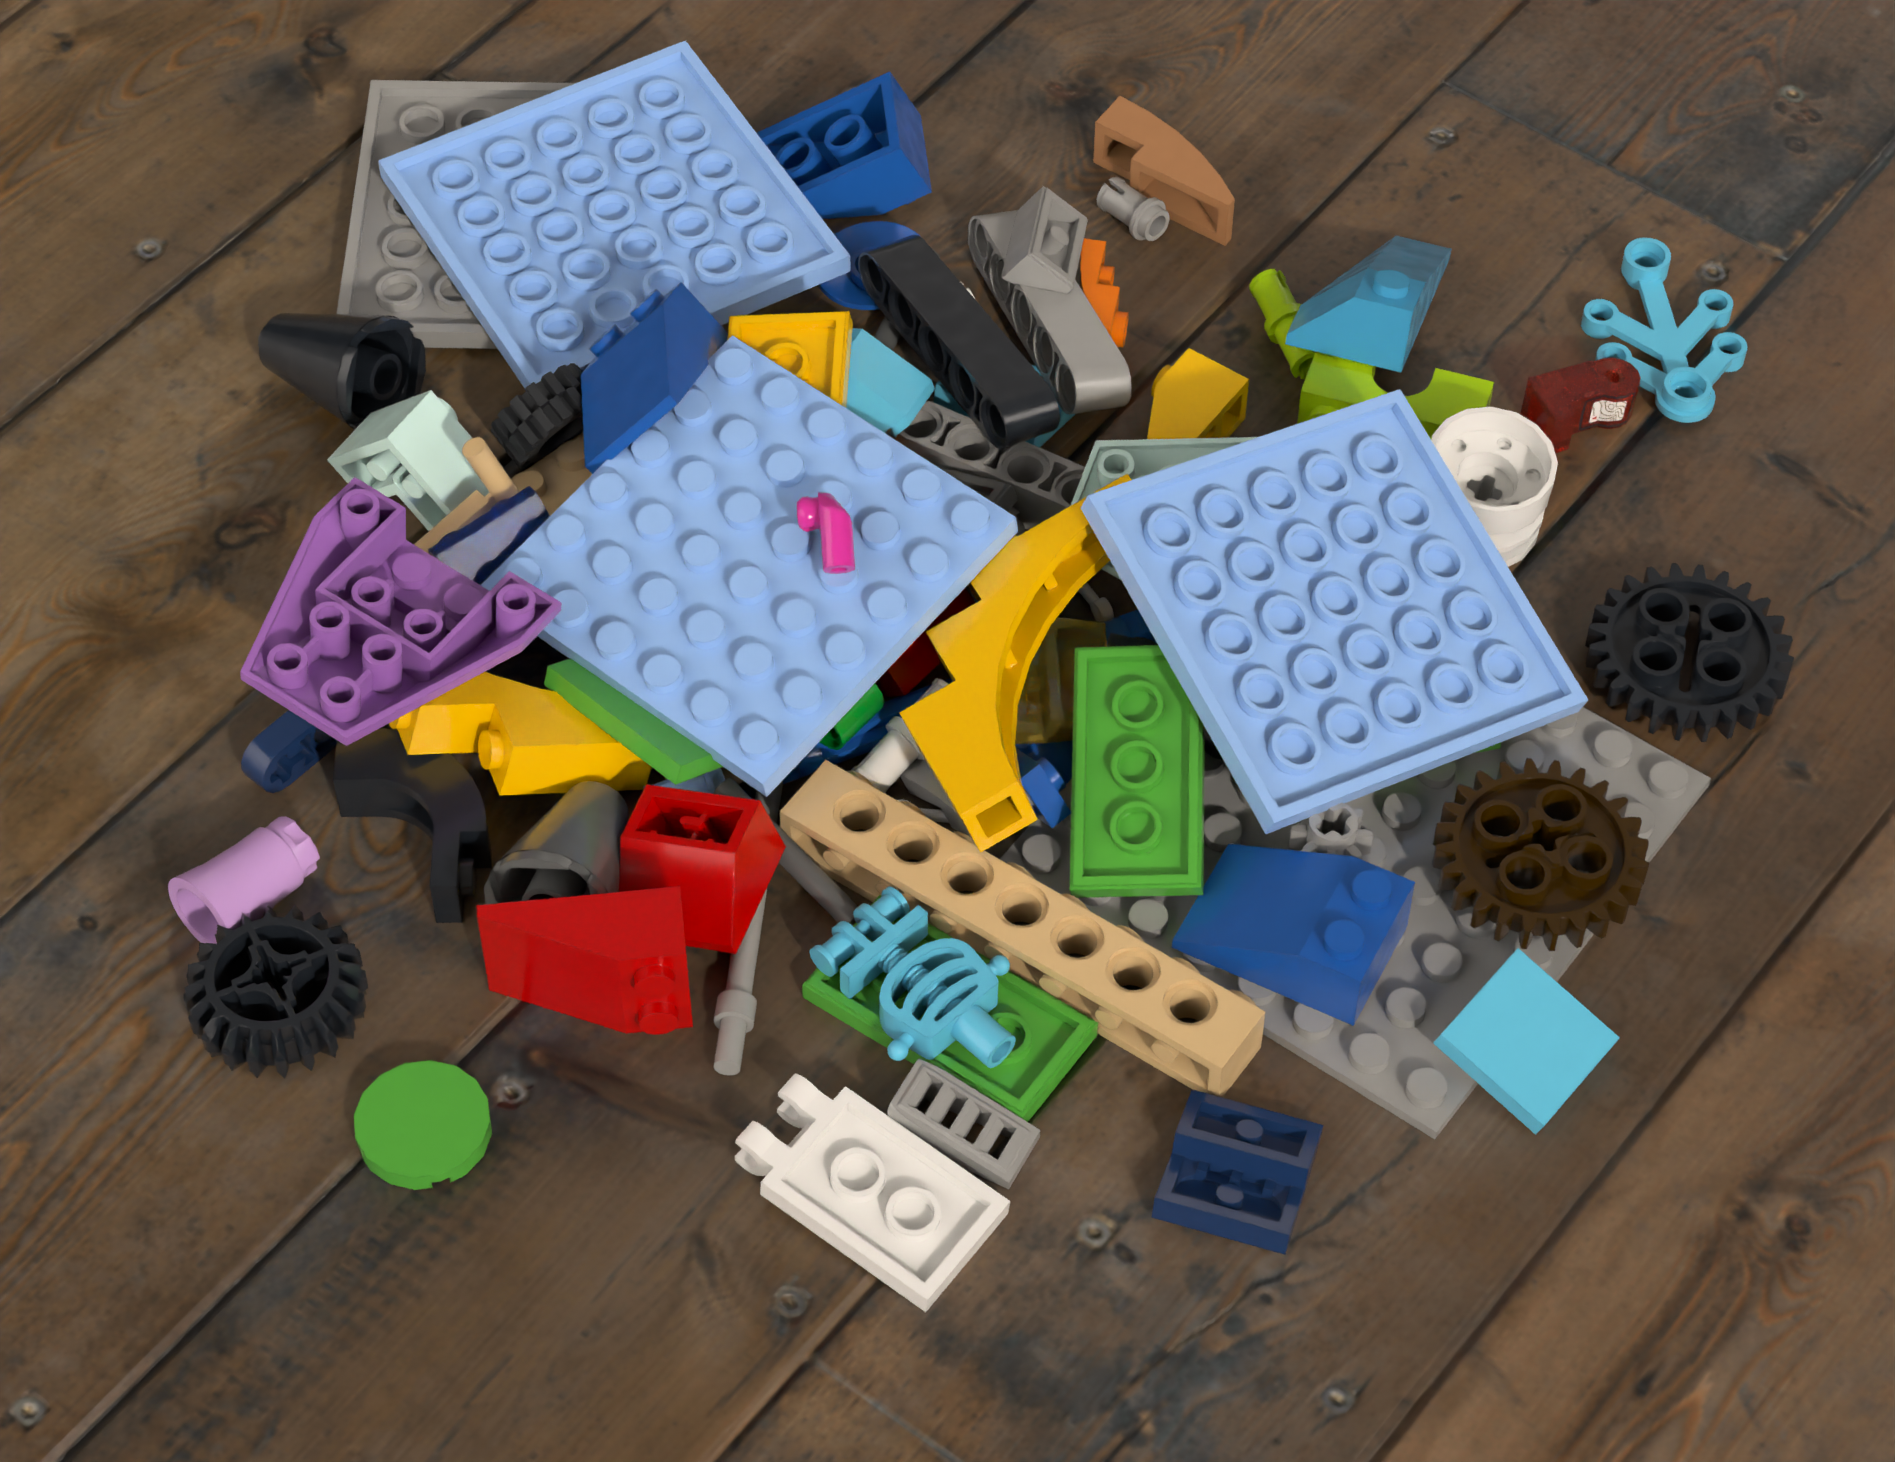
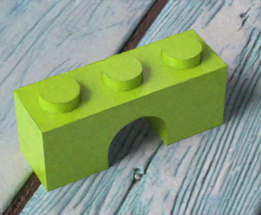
M1315 352L1301 389L1297 424L1387 394L1388 392L1381 389L1374 381L1376 366ZM1435 368L1429 386L1422 392L1405 396L1431 439L1434 432L1445 419L1465 409L1490 407L1494 382Z

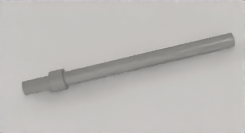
M783 782L767 797L757 790L755 794V800L761 801L767 814L776 824ZM767 889L737 953H731L726 989L717 997L714 1024L719 1029L714 1069L723 1075H736L740 1072L745 1035L754 1027L757 1000L752 995Z

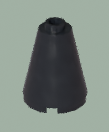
M280 313L271 318L263 327L258 339L260 360L268 370L353 429H356L370 413L419 395L426 372L425 347L421 339L413 336L410 328L414 326L406 320L390 315Z

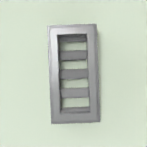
M920 1058L917 1059L888 1107V1116L943 1155L965 1170L1006 1189H1010L1040 1138V1129L945 1070ZM925 1100L932 1102L925 1114L919 1111ZM948 1111H951L958 1115L948 1129L941 1125ZM976 1122L984 1126L974 1144L965 1140ZM999 1134L1010 1138L997 1160L989 1155L988 1152Z

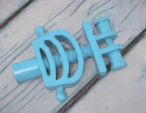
M891 886L885 888L881 893L882 897L871 906L862 903L853 911V916L857 923L856 926L853 927L846 921H840L832 927L833 936L823 945H815L810 949V957L816 967L829 977L838 972L840 964L849 957L851 958L848 963L840 968V992L849 999L882 972L888 973L880 989L879 1018L884 1032L894 1039L888 1045L887 1053L895 1061L905 1059L909 1049L925 1059L932 1060L956 1040L988 1068H994L1010 1054L1015 1045L1016 1038L987 1014L998 1004V978L996 975L1002 976L1009 971V960L1003 955H996L986 964L969 944L955 938L931 941L923 944L911 953H907L928 935V912L919 905L910 911L909 904L904 896ZM898 917L902 918L894 925L892 924V922L896 920ZM907 990L908 994L903 1003V1008L899 1009L895 1003Z

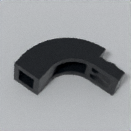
M379 728L347 746L337 741L333 782L341 817H391L407 821L423 830L433 841L430 891L436 923H463L464 897H475L476 868H492V852L484 803L473 778L449 753L407 755L398 730Z

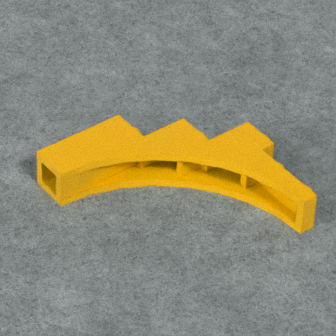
M1125 474L1095 492L1131 481L1132 479L1128 474ZM1086 497L1021 535H1015L968 584L978 602L926 631L953 682L899 712L920 752L980 853L1038 820L1023 788L1017 759L1015 740L1018 703L1030 664L1051 624L1077 591L1110 561L1081 510Z
M486 671L389 723L392 729L398 730L407 755L479 753L481 766L484 769H489L499 795L567 793L574 785L584 781L600 782L616 791L644 790L643 786L647 784L652 769L650 765L575 709L556 691L540 689L499 677Z

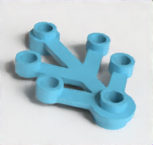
M1637 238L1629 242L1625 248L1621 272L1628 285L1639 290L1650 328L1619 312L1615 304L1605 299H1595L1585 305L1581 327L1588 336L1596 339H1604L1612 335L1660 360L1664 372L1632 357L1631 351L1625 345L1616 342L1605 343L1598 348L1594 372L1600 379L1607 382H1620L1626 378L1655 394V404L1659 411L1674 421L1692 423L1703 420L1710 415L1715 404L1716 395L1712 388L1713 384L1724 372H1734L1743 366L1748 348L1747 342L1736 333L1723 332L1714 337L1710 353L1695 368L1689 367L1686 355L1710 329H1719L1729 323L1734 305L1733 299L1722 290L1710 289L1704 291L1699 296L1697 307L1677 328L1663 284L1668 274L1671 252L1663 242L1657 239ZM1709 307L1717 308L1719 311L1711 310ZM1594 317H1600L1606 320H1597ZM1723 350L1731 351L1734 354L1724 353ZM1612 360L1618 362L1619 364H1611L1607 361Z

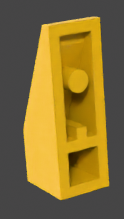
M1188 348L1173 366L1165 365L1153 382L1151 396L1154 398L1147 439L1230 437L1245 420L1249 379Z

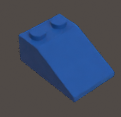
M890 71L757 132L758 136L822 219L882 215L902 205L912 203L916 199L932 192L921 115Z
M682 282L665 296L655 289L630 312V315L636 320L624 332L616 324L613 325L589 348L596 357L581 373L585 467L592 474L607 459L612 460L672 410L709 365L708 359L727 341L728 332Z
M1228 844L1203 886V895H1198L1174 936L1171 948L1354 1026L1407 928L1415 882L1354 856Z

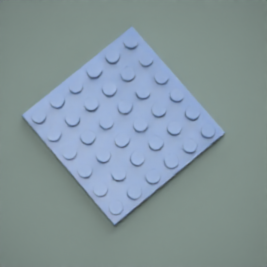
M686 40L378 160L381 178L524 388L533 382L537 384L546 373L550 371L554 373L558 367L568 366L570 363L578 365L583 372L596 357L589 350L593 343L615 324L624 332L636 321L630 315V312L655 289L665 296L682 282L717 322L723 325L729 322V316L750 314L850 272L849 253Z
M732 335L708 359L709 365L682 400L612 460L607 459L481 586L490 591L510 571L562 603L561 611L537 635L539 638L710 753L714 761L767 797L1018 532V526L1015 516ZM818 492L830 493L850 515L853 527L854 571L841 574H830L823 571L820 529L806 532L798 525L797 501L800 498L806 496L818 497Z
M1401 389L1089 494L1081 506L1083 514L1265 834L1327 811L1337 804L1350 802L1577 713L1588 701V698Z

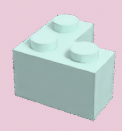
M432 390L370 413L327 459L347 483L356 477L387 497L397 495L428 531L475 490H478L483 496L489 493L462 453L464 444L472 439V437L458 422L454 409L446 401L438 398Z

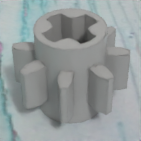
M1340 803L1329 808L1327 811L1301 820L1298 825L1291 826L1289 848L1306 852L1354 856L1362 860V855L1371 853L1373 832L1361 829L1363 810L1361 808L1353 810L1349 805Z

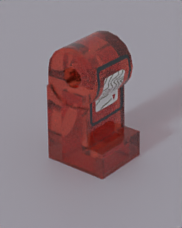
M1618 358L1587 361L1528 378L1520 415L1537 424L1552 442L1555 453H1559L1569 449L1572 434L1595 427L1613 429L1625 425L1632 416L1641 377L1638 370L1631 363Z

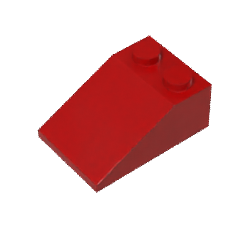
M680 886L476 905L489 991L626 1034L645 1032L652 1035H661L675 1029L693 1027Z

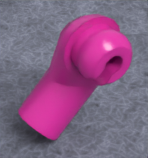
M818 492V497L806 496L800 498L797 501L798 525L806 532L820 529L823 571L830 574L854 571L853 527L850 515L830 493Z

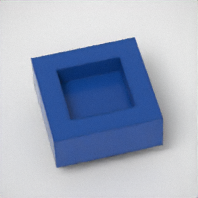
M1016 748L1021 782L1025 792L1034 804L1032 808L1039 820L1050 828H1054L1071 814V810L1059 794L1066 788L1065 782L1047 759L1041 757L1035 761Z

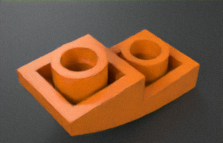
M1084 238L1080 259L1079 286L1116 346L1123 348L1126 340L1129 312L1119 311L1120 287L1113 286L1115 267L1105 265L1106 241Z

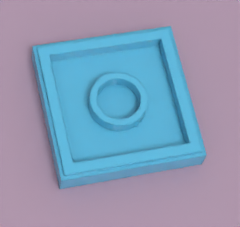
M1517 948L1433 1044L1536 1135L1620 1037L1524 952Z

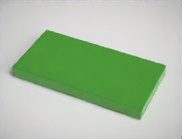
M1158 645L1075 648L1069 890L1071 895L1076 898L1203 895L1205 727Z
M879 895L874 902H876L882 896ZM898 917L896 920L892 922V924L894 925L902 918ZM928 923V935L907 953H911L918 947L931 941L953 937ZM976 951L986 964L990 962L991 959ZM850 957L838 966V972L832 977L825 975L816 968L802 985L803 998L888 1048V1045L894 1039L884 1032L879 1018L880 989L888 973L882 972L849 999L840 992V968L851 960ZM1008 971L1005 975H996L998 978V1004L987 1013L1016 1038L1012 1051L999 1065L994 1068H988L956 1040L932 1060L925 1059L910 1049L905 1059L915 1064L917 1059L920 1058L945 1070L1029 1122L1098 1035V1022L1013 972ZM907 990L895 1003L899 1009L903 1008V1003L908 994Z

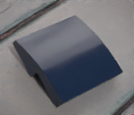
M1192 1089L1175 1132L1172 1153L1155 1195L1151 1217L1285 1255L1311 1174L1323 1125Z

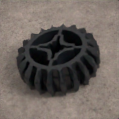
M267 905L262 919L252 921L242 913L241 926L234 930L217 925L215 934L217 944L199 943V951L197 953L199 962L188 964L186 975L189 986L185 987L184 1002L187 1012H190L188 1019L193 1033L197 1034L198 1039H202L204 1049L210 1053L211 1057L222 1055L224 1063L229 1066L231 1071L247 1062L249 1071L258 1078L267 1066H275L277 1072L285 1079L290 1068L289 1064L301 1061L302 1065L312 1071L315 1063V1054L322 1052L336 1058V1052L339 1048L337 1038L354 1039V1031L356 1030L355 1019L363 1018L366 1009L364 997L367 994L366 989H368L366 971L361 968L363 963L359 949L355 947L354 943H349L348 936L342 930L341 925L329 928L328 922L324 919L321 912L304 921L303 913L300 912L296 905L293 906L285 917H277L276 912ZM270 981L275 989H272L267 982ZM278 993H281L282 997H283L286 1001H282V1000L280 999Z

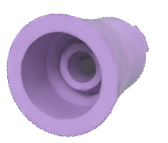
M286 816L278 817L266 828L259 827L238 843L204 864L172 878L168 883L170 900L184 925L201 943L217 944L215 938L217 925L234 930L241 926L242 913L252 921L261 919L267 905L273 908L303 884L304 878L317 869L316 861L320 859V856L310 836L303 832L294 820Z

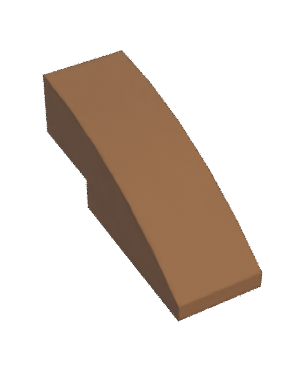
M1119 96L1095 122L1093 163L1130 180L1129 185L1148 199L1156 197L1162 200L1166 206V211L1170 215V220L1226 246L1232 236L1235 198L1221 176L1202 153L1177 130L1148 110Z

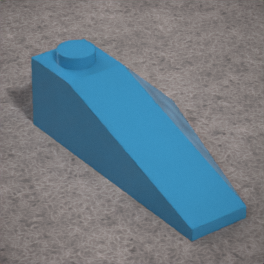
M1394 236L1301 304L1288 330L1285 344L1401 373L1449 262L1452 249Z

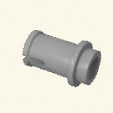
M1117 176L1109 179L1110 184L1118 189L1117 192L1104 183L1096 199L1098 208L1108 212L1128 226L1132 237L1140 241L1145 239L1154 241L1165 232L1170 221V215L1166 211V206L1162 200L1156 197L1148 199L1128 185L1125 180Z

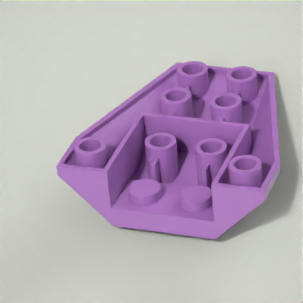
M354 477L314 516L240 671L241 680L347 746L521 653L561 611L562 603L510 571L490 591L407 541L406 508Z

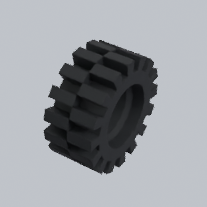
M570 363L568 366H560L554 373L550 371L543 375L541 381L537 384L535 382L531 383L525 388L527 391L521 396L516 395L510 401L511 405L503 408L497 415L499 418L492 422L491 433L521 470L529 468L555 451L561 444L583 432L582 370L575 363Z

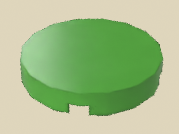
M433 1060L404 1063L381 1074L362 1093L354 1113L356 1144L369 1170L391 1185L413 1190L433 1188V1182H441L449 1178L451 1183L465 1176L484 1156L492 1135L488 1098L477 1080L455 1065Z

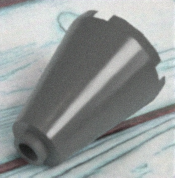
M584 781L574 785L494 865L484 886L485 904L618 892L620 879V837L628 823L629 816L628 806L624 798L616 790L600 782Z

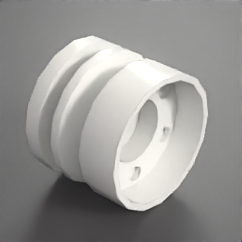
M1495 407L1465 409L1445 419L1432 435L1431 441L1509 567L1523 560L1536 543L1544 511L1553 488L1558 461L1552 442L1540 427L1517 412Z

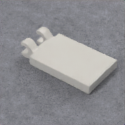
M795 1073L778 1092V1096L784 1102L777 1108V1113L786 1122L797 1128H802V1130L786 1145L777 1139L766 1127L752 1121L736 1139L735 1144L742 1149L735 1155V1161L742 1168L756 1176H766L761 1181L760 1195L926 1312L1007 1216L1010 1200L846 1086L832 1100L820 1092L806 1078Z

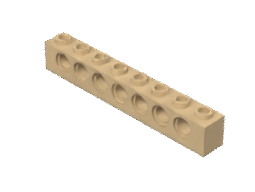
M825 760L780 810V828L830 878L871 902H874L888 886L897 889L908 902L910 911L919 905L928 912L929 924L955 939L966 942L975 951L989 959L996 955L1005 956L1010 962L1009 971L1098 1022V1034L1193 1090L1223 1098L1261 1048L1266 1012L1257 1007L1254 1001L1246 994L1238 990L1225 989L1201 975L1190 962L1179 957L1171 958L1145 943L1129 927L1123 925L1115 926L1089 911L1086 905L1073 895L1060 894L1035 880L1022 866L1013 862L1005 863L985 850L980 853L973 839L959 831L951 832L930 820L917 806L907 801H897L876 789L867 778L858 772L845 771ZM863 829V830H866V831H853V830ZM908 860H919L920 862H906V861H908ZM960 891H973L975 893L963 894ZM1026 922L1029 923V925L1020 926L1012 923ZM1077 953L1085 955V957L1075 958L1068 956V954ZM1133 985L1142 989L1128 990L1123 988V986ZM1193 1018L1199 1022L1186 1023L1178 1019Z

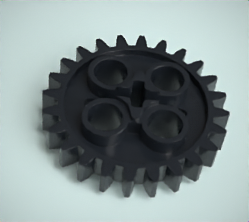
M1672 563L1669 576L1662 578L1650 566L1646 568L1643 584L1636 578L1627 575L1624 577L1621 591L1609 588L1606 592L1604 605L1596 604L1585 646L1589 648L1586 667L1596 669L1592 683L1594 688L1609 687L1606 700L1608 706H1615L1624 702L1628 704L1625 717L1627 722L1634 721L1644 715L1650 718L1648 732L1651 734L1658 731L1663 723L1671 725L1674 740L1680 741L1686 728H1694L1701 742H1707L1708 734L1712 727H1716L1722 735L1729 739L1733 736L1736 722L1750 730L1753 729L1758 714L1770 716L1776 699H1782L1794 661V657L1789 655L1793 641L1792 636L1781 634L1785 621L1784 617L1778 615L1767 616L1771 603L1768 597L1755 601L1749 600L1748 597L1752 586L1749 582L1738 586L1736 589L1728 587L1729 572L1723 571L1712 581L1706 579L1703 565L1698 564L1691 577L1684 576L1678 564ZM1689 612H1696L1699 615V621L1692 653L1693 668L1689 680V691L1682 692L1679 689V680L1686 647L1685 634L1689 622Z

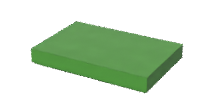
M571 658L548 666L544 685L549 690L556 691L575 709L675 785L723 767L713 760L710 753Z

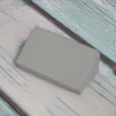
M1043 186L1016 213L1001 278L1015 284L1068 294L1074 287L1088 222L1087 217L1050 189Z

